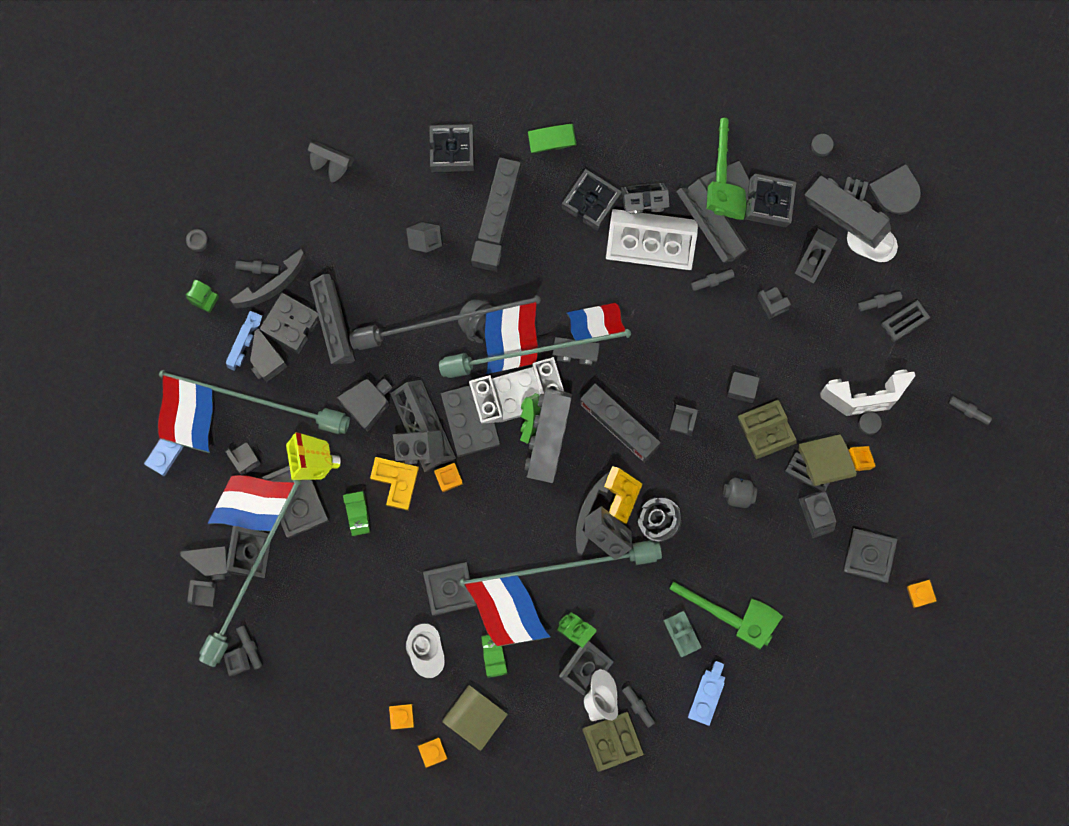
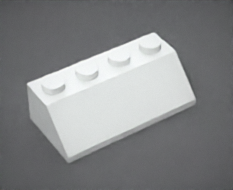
M612 209L606 259L691 270L698 224L692 219L647 213L630 214V211Z

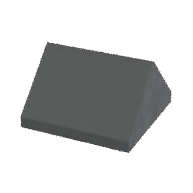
M233 526L226 571L231 574L248 576L269 534ZM270 543L253 577L265 578Z
M588 641L583 648L579 647L559 675V678L585 697L591 690L593 673L599 669L607 672L613 661Z

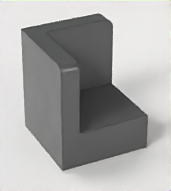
M421 222L406 228L410 249L429 252L442 246L439 225Z
M476 241L471 259L472 266L497 272L502 255V246Z
M777 287L767 292L762 290L758 293L757 298L769 319L789 310L791 306L788 298L783 299Z
M734 372L727 397L753 403L759 378Z
M676 405L670 431L691 436L698 410Z
M244 443L233 451L230 449L225 451L242 476L261 465L248 443Z
M190 580L187 603L197 606L214 607L217 585L212 582Z

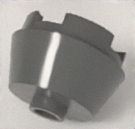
M471 300L462 308L459 315L496 306L492 302ZM486 313L458 319L459 326L469 340L483 343V339H485Z
M654 498L642 506L643 510L641 511L640 518H638V524L642 533L648 539L664 541L674 537L679 532L682 524L681 514L678 506L672 500Z

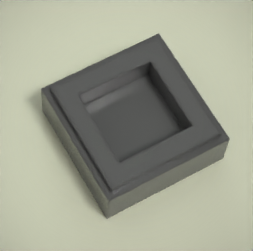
M245 647L223 655L229 676L250 669Z

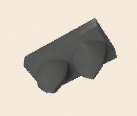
M310 142L308 151L311 152L310 163L313 170L320 169L330 160L329 178L332 183L343 176L347 167L352 166L355 159L318 142Z

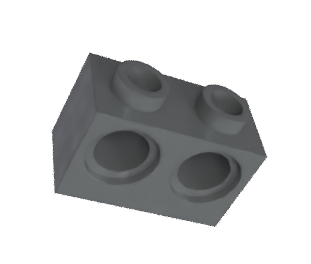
M441 430L393 434L395 461L404 460L405 464H416L418 460H422V464L434 463L435 458L444 457Z
M602 506L585 517V536L614 560H617L632 549V531Z

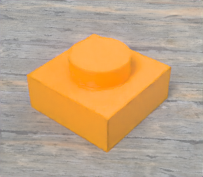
M869 446L852 447L848 450L856 471L871 470L875 467Z
M455 463L434 471L442 492L463 485Z
M930 580L907 586L913 608L936 602Z
M412 704L389 707L391 730L414 727Z
M440 738L418 746L426 768L448 759Z

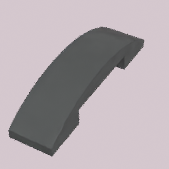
M300 249L283 261L287 270L255 293H252L247 287L230 299L235 308L258 305L284 290L295 279L304 265L306 257L303 251Z
M610 472L595 484L581 508L576 529L577 555L582 557L589 540L585 536V531H583L585 517L590 514L598 493L607 496L609 490L604 486Z

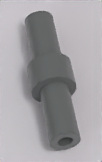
M236 261L235 266L236 269L252 271L254 274H262V272L279 274L280 266L263 264L262 261Z
M731 269L719 274H709L705 279L691 283L693 291L708 286L710 288L715 287L722 281L734 278V272Z
M900 291L885 296L880 294L874 296V299L858 303V308L861 312L875 307L877 309L886 307L888 303L902 300V295Z
M954 396L949 402L950 405L963 411V414L969 418L974 417L986 425H989L992 417L977 410L978 407L971 403L967 404Z
M245 626L237 628L236 630L243 643L241 647H245L246 655L248 654L254 670L261 668L263 665L256 652L255 642L251 641Z
M630 685L624 688L622 691L632 704L631 708L634 713L639 714L648 728L652 726L655 722L645 709L647 706L643 700H639Z

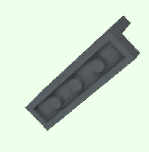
M698 179L688 188H680L676 191L723 262H733L749 250L727 216L716 215L714 211L707 209L708 187L702 179Z
M322 274L311 281L310 285L331 364L352 363L355 359L334 280H331L330 274Z
M422 380L406 382L390 393L407 432L441 430L444 457L435 458V462L430 464H422V460H419L424 472H428L440 464L456 459ZM402 392L406 395V404L402 403L399 396ZM410 412L415 416L414 424L409 419Z

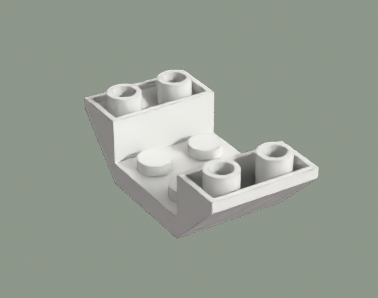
M554 357L535 362L533 367L492 379L489 375L469 381L481 424L504 422L520 417L523 411L521 405L524 399L534 393L539 395L545 394L547 388L564 392Z
M907 370L895 371L894 375L885 383L886 390L878 391L873 396L861 393L854 395V398L851 399L849 382H842L841 379L829 381V384H826L820 395L823 400L846 416L890 410L915 377V372H908Z

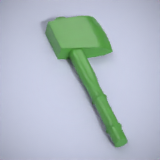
M721 118L719 148L717 149L716 182L712 181L708 185L707 209L714 211L716 215L744 220L746 213L745 189L726 184L729 120Z
M674 581L670 587V590L679 594V596L688 599L700 606V608L702 607L717 618L738 629L736 637L759 650L764 644L766 646L769 644L772 632L783 617L770 606L751 599L742 619Z

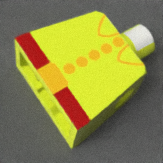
M295 432L286 444L292 480L323 479L332 468L338 469L340 466V456L330 455L327 441Z

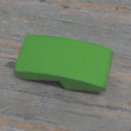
M573 124L528 131L531 153L551 149L558 150L576 145Z
M537 393L526 397L521 405L523 411L520 417L526 421L521 427L523 434L520 440L527 444L530 442L531 436H536L537 428H533L536 415L541 413V407H538L540 395Z
M573 613L565 615L559 622L560 626L557 629L581 648L586 645L597 631Z

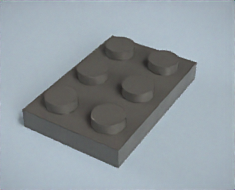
M470 386L441 393L458 457L500 446L495 424H481Z
M290 466L262 477L263 480L271 482L295 483L291 479ZM300 480L301 485H298L280 521L288 539L329 522L312 480Z

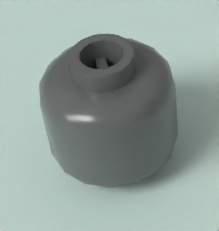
M733 478L729 484L724 485L723 497H726L729 506L748 508L751 504L755 503L757 487L753 485L751 480Z

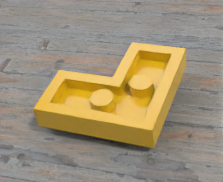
M375 457L370 479L391 484L386 505L409 511L419 467Z
M612 466L604 486L616 494L609 513L621 523L627 524L642 483L620 468Z

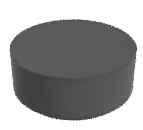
M818 134L814 137L811 144L813 153L822 157L830 154L833 148V140L827 134Z
M194 229L186 236V243L192 251L201 252L208 246V237L200 229Z
M874 412L863 414L858 422L859 429L866 435L877 433L882 424L880 417Z

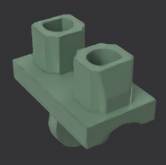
M684 611L663 620L681 658L701 649V645Z

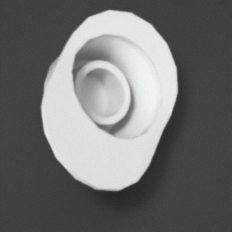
M850 232L847 235L848 245L854 252L874 261L887 262L897 253V240L891 232L886 235L875 249Z
M429 624L415 626L410 631L406 641L407 653L410 656L414 670L420 676L433 678L439 675L444 667V654L439 633Z
M601 669L593 673L591 690L584 698V706L589 713L591 721L604 718L612 721L618 716L616 684L612 676Z

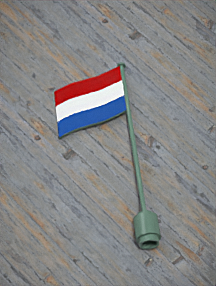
M616 303L566 312L571 319V333L575 341L473 361L466 353L447 356L439 361V370L443 377L448 378L469 375L475 364L626 336L629 338L631 331L624 328L621 310Z
M161 370L159 376L163 378V399L158 420L159 438L210 453L208 436L213 414L212 390L316 419V424H319V429L335 434H346L350 424V417L346 416L345 413L324 408L323 411H319L318 415L165 373V370Z
M231 476L208 524H227L255 531H270L220 633L215 632L214 635H208L199 653L201 655L199 658L201 662L212 667L220 663L229 645L226 642L227 637L224 636V633L298 485H301L300 480H294L293 482L295 483L271 482L251 476Z
M652 540L632 543V549L618 559L630 558V562L634 561L635 565L657 562V559H662L659 541L654 542ZM608 556L465 581L461 579L460 586L466 587L472 596L486 631L497 647L551 637L540 623L531 597L518 576L614 559Z

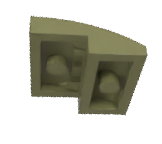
M779 400L738 416L755 459L796 444V438L787 422V416Z
M841 435L799 444V452L807 465L806 472L814 486L856 476L855 466Z
M469 685L442 722L481 751L508 714Z
M628 712L618 715L612 721L604 720L582 729L598 772L644 755Z

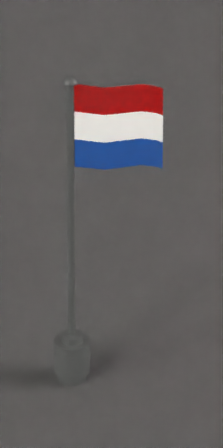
M535 295V298L385 332L376 325L367 326L351 332L350 343L353 349L365 350L381 346V341L387 335L486 313L485 340L488 357L538 348L535 324L536 306L540 303L541 298ZM538 353L488 362L486 374L531 365L536 362Z

